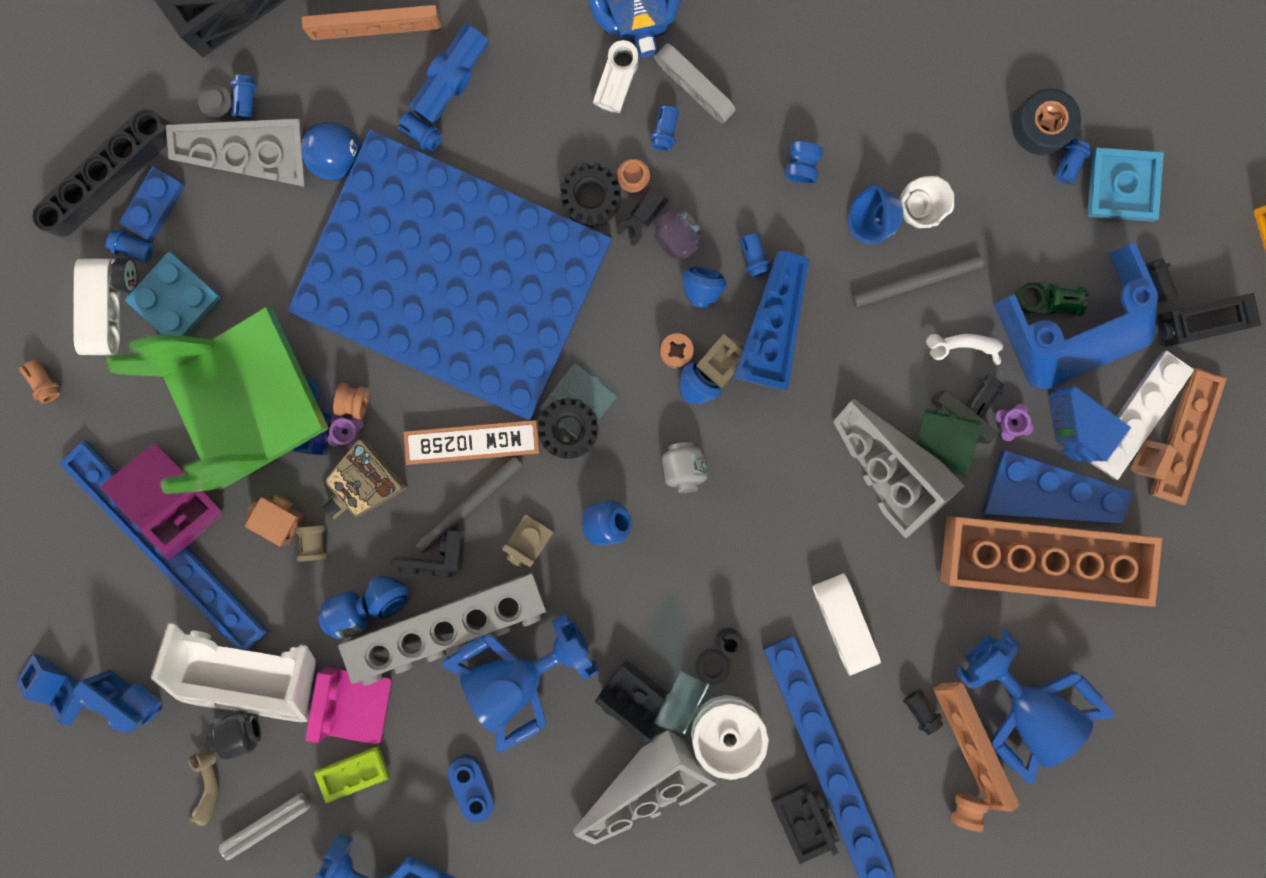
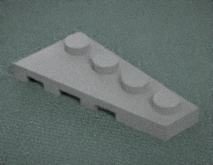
M301 119L166 125L168 158L170 160L308 188L306 166L301 154V142L304 136L303 120Z

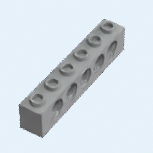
M530 572L346 640L338 645L351 683L355 684L362 681L363 686H367L383 679L381 673L394 669L395 674L405 672L415 667L414 661L426 657L427 662L437 660L447 655L446 649L457 645L461 648L482 635L491 633L498 637L510 632L509 626L522 621L523 626L542 620L541 614L546 612V606L534 573ZM504 598H513L518 603V611L513 615L504 614L499 607L500 601ZM477 609L484 612L486 623L481 627L471 625L468 620L470 611ZM446 621L453 626L454 635L451 638L445 639L438 635L436 627L439 622ZM410 633L418 635L422 640L421 649L410 650L405 644V636ZM381 645L388 649L390 657L387 662H379L374 658L373 649L375 646Z

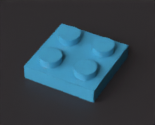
M1095 148L1092 150L1087 217L1151 222L1158 220L1164 152Z
M169 251L126 297L125 301L162 335L187 336L220 301L222 296L175 253Z

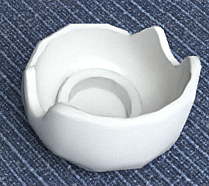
M924 176L910 182L899 197L903 205V218L905 222L917 229L931 228L932 226L939 225L954 209L955 193L949 182L939 176Z

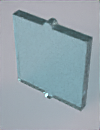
M574 363L539 409L543 412L548 405L558 399H579L591 407L592 412L598 418L596 419L598 423L617 396L599 382V377L595 376L593 378ZM567 415L557 420L556 423H558L557 427L559 429L564 428L574 437L578 438L581 426L576 418Z
M681 672L670 694L667 695L666 702L655 723L664 728L685 734L694 714L699 710V705L709 684Z

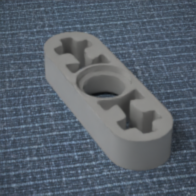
M666 43L654 56L658 65L718 122L724 124L736 111L731 101L673 46Z

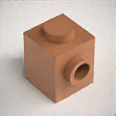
M274 494L273 497L265 496L261 497L260 500H254L246 513L249 519L244 527L278 546H283L291 542L295 534L294 528L300 526L305 515L291 507L292 501L281 495Z

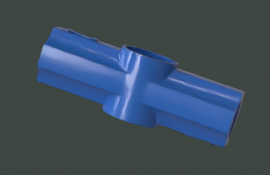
M464 24L446 52L439 53L431 63L427 72V80L409 105V108L423 120L434 125L453 96H459L466 88L471 78V70L489 45V40L471 25Z

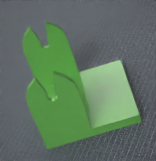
M265 307L214 339L169 334L150 336L128 343L131 350L142 354L109 355L106 361L112 373L164 378L201 461L184 467L187 474L164 478L161 482L164 493L174 494L222 490L329 429L273 308Z

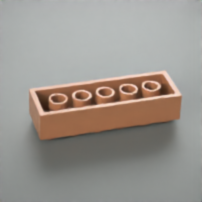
M946 515L940 582L957 587L1156 607L1162 538Z

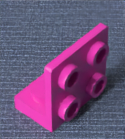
M327 666L317 673L305 741L319 743L326 736L379 744L382 741L392 678L382 676L383 679L363 686L362 681L355 684L351 683L347 669Z

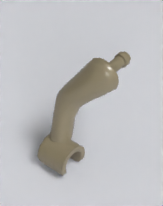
M210 749L199 751L190 756L188 760L189 766L193 771H201L204 781V792L201 800L193 810L192 816L188 818L190 824L195 823L199 826H204L210 821L219 792L213 767L216 762V755Z

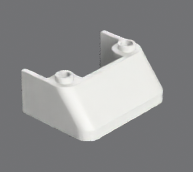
M168 624L151 678L175 699L198 706L234 712L246 711L252 715L295 722L308 721L312 704L316 660L307 646L291 647L290 652H283L281 656L218 646L210 640L211 635L207 633L191 631L190 635H187L176 624Z

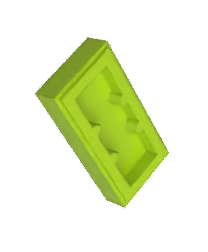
M379 745L319 768L314 772L326 803L385 781L391 776Z

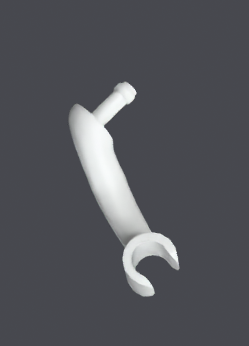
M932 334L926 340V344L932 349L930 355L936 360L944 359L951 349L968 347L981 350L986 354H992V360L995 365L1000 364L1002 361L998 352L1002 350L1003 344L996 338L976 334H960L942 338L938 334Z

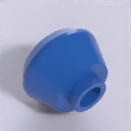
M690 267L682 274L684 295L690 299V304L697 307H708L710 303H715L727 286L724 275L713 269Z
M700 361L689 362L684 366L679 381L682 398L690 404L698 405L718 398L722 393V388L696 367Z
M380 575L367 584L365 600L371 617L378 619L388 618L400 611L408 602L409 588L391 576L384 577Z

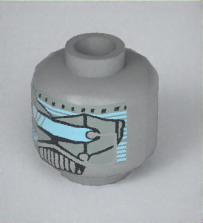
M693 442L670 445L668 447L669 451L662 456L665 483L670 487H677L678 493L697 491L698 484L703 483L708 478L704 451L701 448L695 447Z

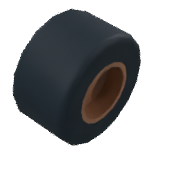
M1053 88L1039 90L1027 98L1015 112L1012 123L1014 137L1019 145L1029 153L1037 155L1052 154L1072 141L1079 131L1081 122L1080 109L1074 98L1062 90Z

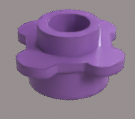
M1016 404L1013 409L1007 411L1000 409L996 412L995 420L1000 423L1002 429L1001 438L1003 440L1012 441L1015 436H1028L1033 432V424H1031V418L1027 413L1028 409L1024 404ZM1013 419L1017 421L1015 426L1011 424Z
M333 415L330 420V435H328L327 441L331 446L345 445L351 449L359 440L360 429L364 426L363 421ZM345 428L348 429L347 435L343 434V429Z

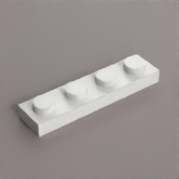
M1168 351L1161 352L1117 415L1119 419L1132 428L1108 461H1093L1090 464L1110 478L1118 480L1194 369Z

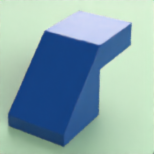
M33 654L16 681L23 698L49 705L57 722L71 726L83 707L80 698L72 693L80 681L42 656Z

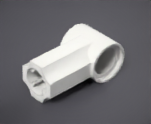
M622 40L614 43L609 49L608 60L593 100V104L601 109L616 113L621 112L633 75L638 69V52L634 44ZM627 53L633 60L628 66L621 67L614 62V59L618 54Z

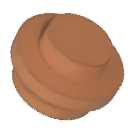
M628 159L619 166L617 180L623 190L637 193L647 187L650 180V171L643 161Z

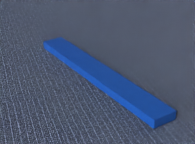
M88 441L80 442L59 463L235 649L249 651L269 632L264 624L189 546L185 547L170 561L100 488L117 471Z

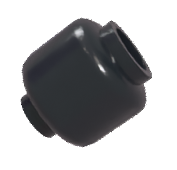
M236 711L217 717L211 724L210 732L207 733V745L211 752H216L224 760L251 753L256 748L257 742L261 740L260 724L254 715L250 716L246 711Z

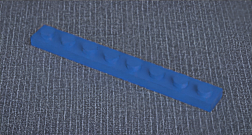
M791 635L763 647L858 877L896 878L795 636Z

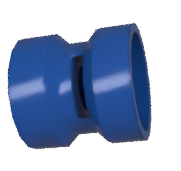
M791 142L789 149L791 163L786 165L784 177L797 183H816L819 172L815 166L822 159L823 148L809 142Z

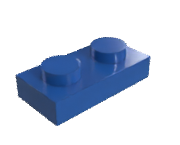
M152 166L119 224L146 240L153 242L186 185Z

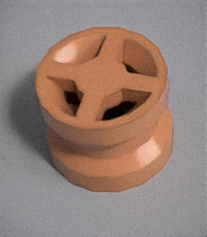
M680 333L667 336L660 347L662 361L671 368L684 367L691 361L694 353L691 340Z
M340 382L334 397V414L343 416L346 413L352 414L355 419L362 420L368 406L369 388L364 386L352 388L348 383Z
M957 793L955 796L957 807L956 811L951 813L950 822L968 830L982 832L985 826L983 816L984 813L988 812L990 804L978 797Z

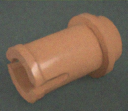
M31 360L20 367L19 371L34 391L32 396L35 400H39L41 404H46L59 397L60 393L58 390L60 387L58 383L52 382L40 360Z

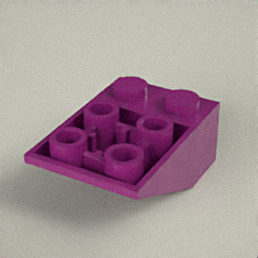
M153 443L102 484L100 488L170 561L223 515L220 509L203 491L174 494L164 493L161 486L164 478L185 475V473Z

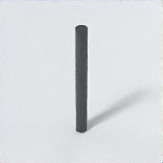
M979 254L853 294L854 305L859 307L984 267L983 258Z
M516 456L512 457L415 543L418 550L425 553L447 533V530L452 529L523 466Z

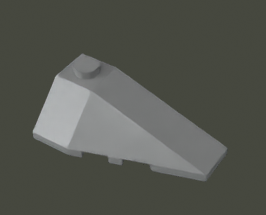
M853 399L833 421L851 456L858 458L866 473L863 476L868 486L872 485L881 501L878 503V506L883 515L906 539L965 487L940 460L857 400Z
M667 730L655 736L650 743L640 749L573 829L574 835L595 845L630 829L633 825V820L647 816L653 819L662 815L660 811L662 807L678 801L680 806L691 802L717 783L712 774L706 771L697 760L695 752L688 742Z

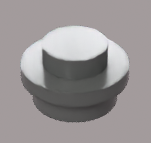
M213 84L205 87L200 92L198 105L206 116L220 119L229 114L233 100L226 88Z

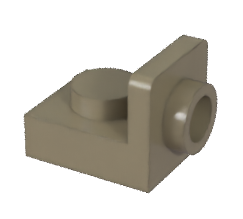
M723 334L696 367L722 388L736 372L744 347L736 339L728 338Z
M526 513L502 549L508 553L506 559L520 568H523L524 565L531 567L554 531Z

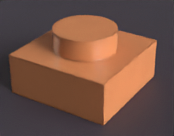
M1145 440L1138 450L1130 470L1139 475L1164 481L1177 449L1168 444Z

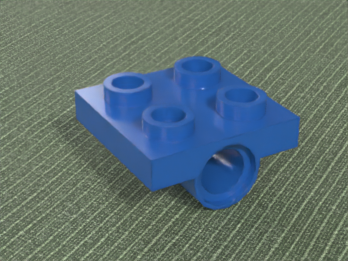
M110 669L80 681L72 692L80 698V702L84 707L91 711L99 712L108 719L107 722L113 729L125 732L126 734L153 721L162 710L160 708L161 699L138 682L131 686Z

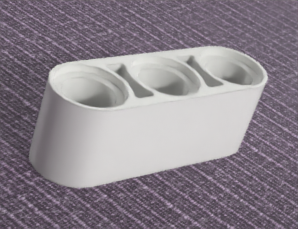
M78 259L75 262L74 346L79 355H116L119 350L120 292L116 291L111 281V268L115 259Z
M843 573L813 585L814 594L848 675L851 676L881 664L877 649L846 575Z

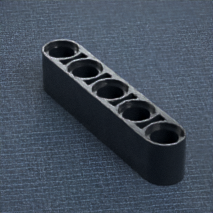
M143 109L135 113L36 205L32 212V220L35 226L42 231L60 237L72 234L167 146L166 125H171L170 122L153 110ZM157 122L155 132L148 135L149 126ZM129 145H132L131 154L124 158V150ZM107 167V176L100 180V172ZM83 190L82 199L76 203V194ZM58 212V221L52 226L51 219Z

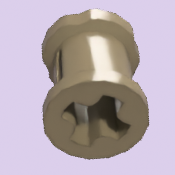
M325 525L294 528L295 533L299 537L300 555L297 556V562L327 559V553L323 552L322 539Z

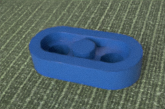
M471 755L457 757L448 770L449 783L463 816L468 821L474 823L483 822L491 816L494 810L495 798L482 765L477 758ZM459 771H468L470 778L467 780L461 779ZM478 801L482 804L483 809L476 811L472 808L471 803Z

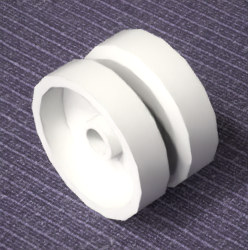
M722 695L711 698L701 705L693 717L691 737L695 756L706 771L718 778L733 780L746 777L759 768L767 753L768 736L761 716L751 703L741 697ZM729 733L735 735L733 739H731L730 737L724 738V736Z

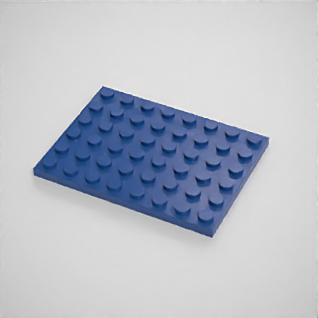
M369 130L287 311L531 421L609 249L612 238Z

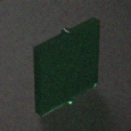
M925 410L917 444L940 460L952 473L968 476L981 422L957 417L956 413L948 415Z

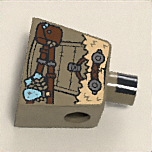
M359 439L325 480L334 494L321 506L334 520L347 509L355 517H359L393 498L408 487L367 440Z

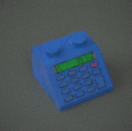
M1075 386L1055 389L1048 395L1055 440L1064 447L1062 452L1076 462L1080 463L1081 460L1090 463L1093 461H1108L1132 428Z

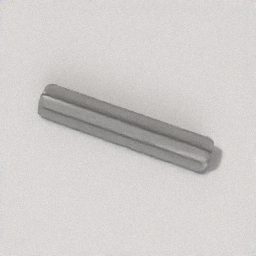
M299 793L225 840L218 847L222 857L225 860L232 859L297 818L310 808L309 800L303 793Z

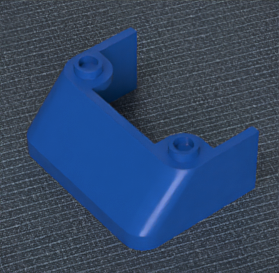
M1136 242L1109 253L1124 287L1120 298L1126 314L1067 340L1064 339L1060 328L1054 322L1043 320L1028 325L1015 294L993 303L1026 380L1032 387L1037 389L1052 388L1145 348L1153 341L1158 294Z

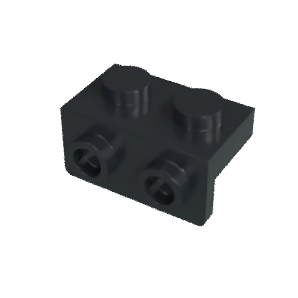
M628 660L606 682L595 700L596 704L606 714L614 717L632 735L639 737L645 743L652 739L656 729L676 709L679 701Z
M805 783L770 799L799 864L828 851H831L833 856L839 854L835 843L840 841V837L833 822L825 823L821 812L826 810V807L818 790L811 792L808 784Z

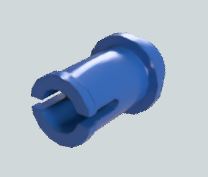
M234 75V81L230 82V86L233 87L231 117L246 119L247 117L249 120L254 118V90L258 89V85L254 84V77Z
M667 105L658 107L654 134L650 135V141H652L654 149L671 151L672 146L676 144L674 133L680 112L677 108Z
M411 111L406 112L399 121L398 129L419 142L421 149L433 151L440 144L442 134L439 133V128L429 126Z
M1072 139L1069 144H1066L1064 146L1066 152L1057 172L1054 174V178L1062 183L1068 180L1067 183L1069 185H1074L1085 158H1089L1091 155L1089 151L1090 145L1079 139Z
M123 229L118 231L112 230L106 240V248L110 249L112 254L118 255L121 253L140 260L145 264L149 262L154 251L152 243L129 236Z
M753 233L740 238L739 242L748 265L746 272L750 273L752 278L770 273L769 266L772 263L771 260L766 258L760 234Z

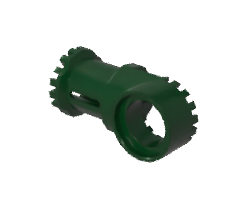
M1029 282L1019 287L1014 293L1025 314L1035 312L1054 314L1056 311L1073 312L1075 316L1082 317L1087 309L1085 305L1088 306V302H1085V300H1089V297H1087L1089 292H1087L1086 287L1079 286L1077 289L1060 288L1058 284ZM1026 289L1034 290L1037 293L1039 300L1035 307H1029L1024 303L1023 293Z

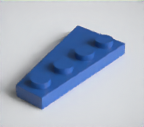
M789 251L777 252L733 379L775 389L788 390L809 264L808 258Z
M1001 450L981 514L1123 524L1133 492L1006 450Z

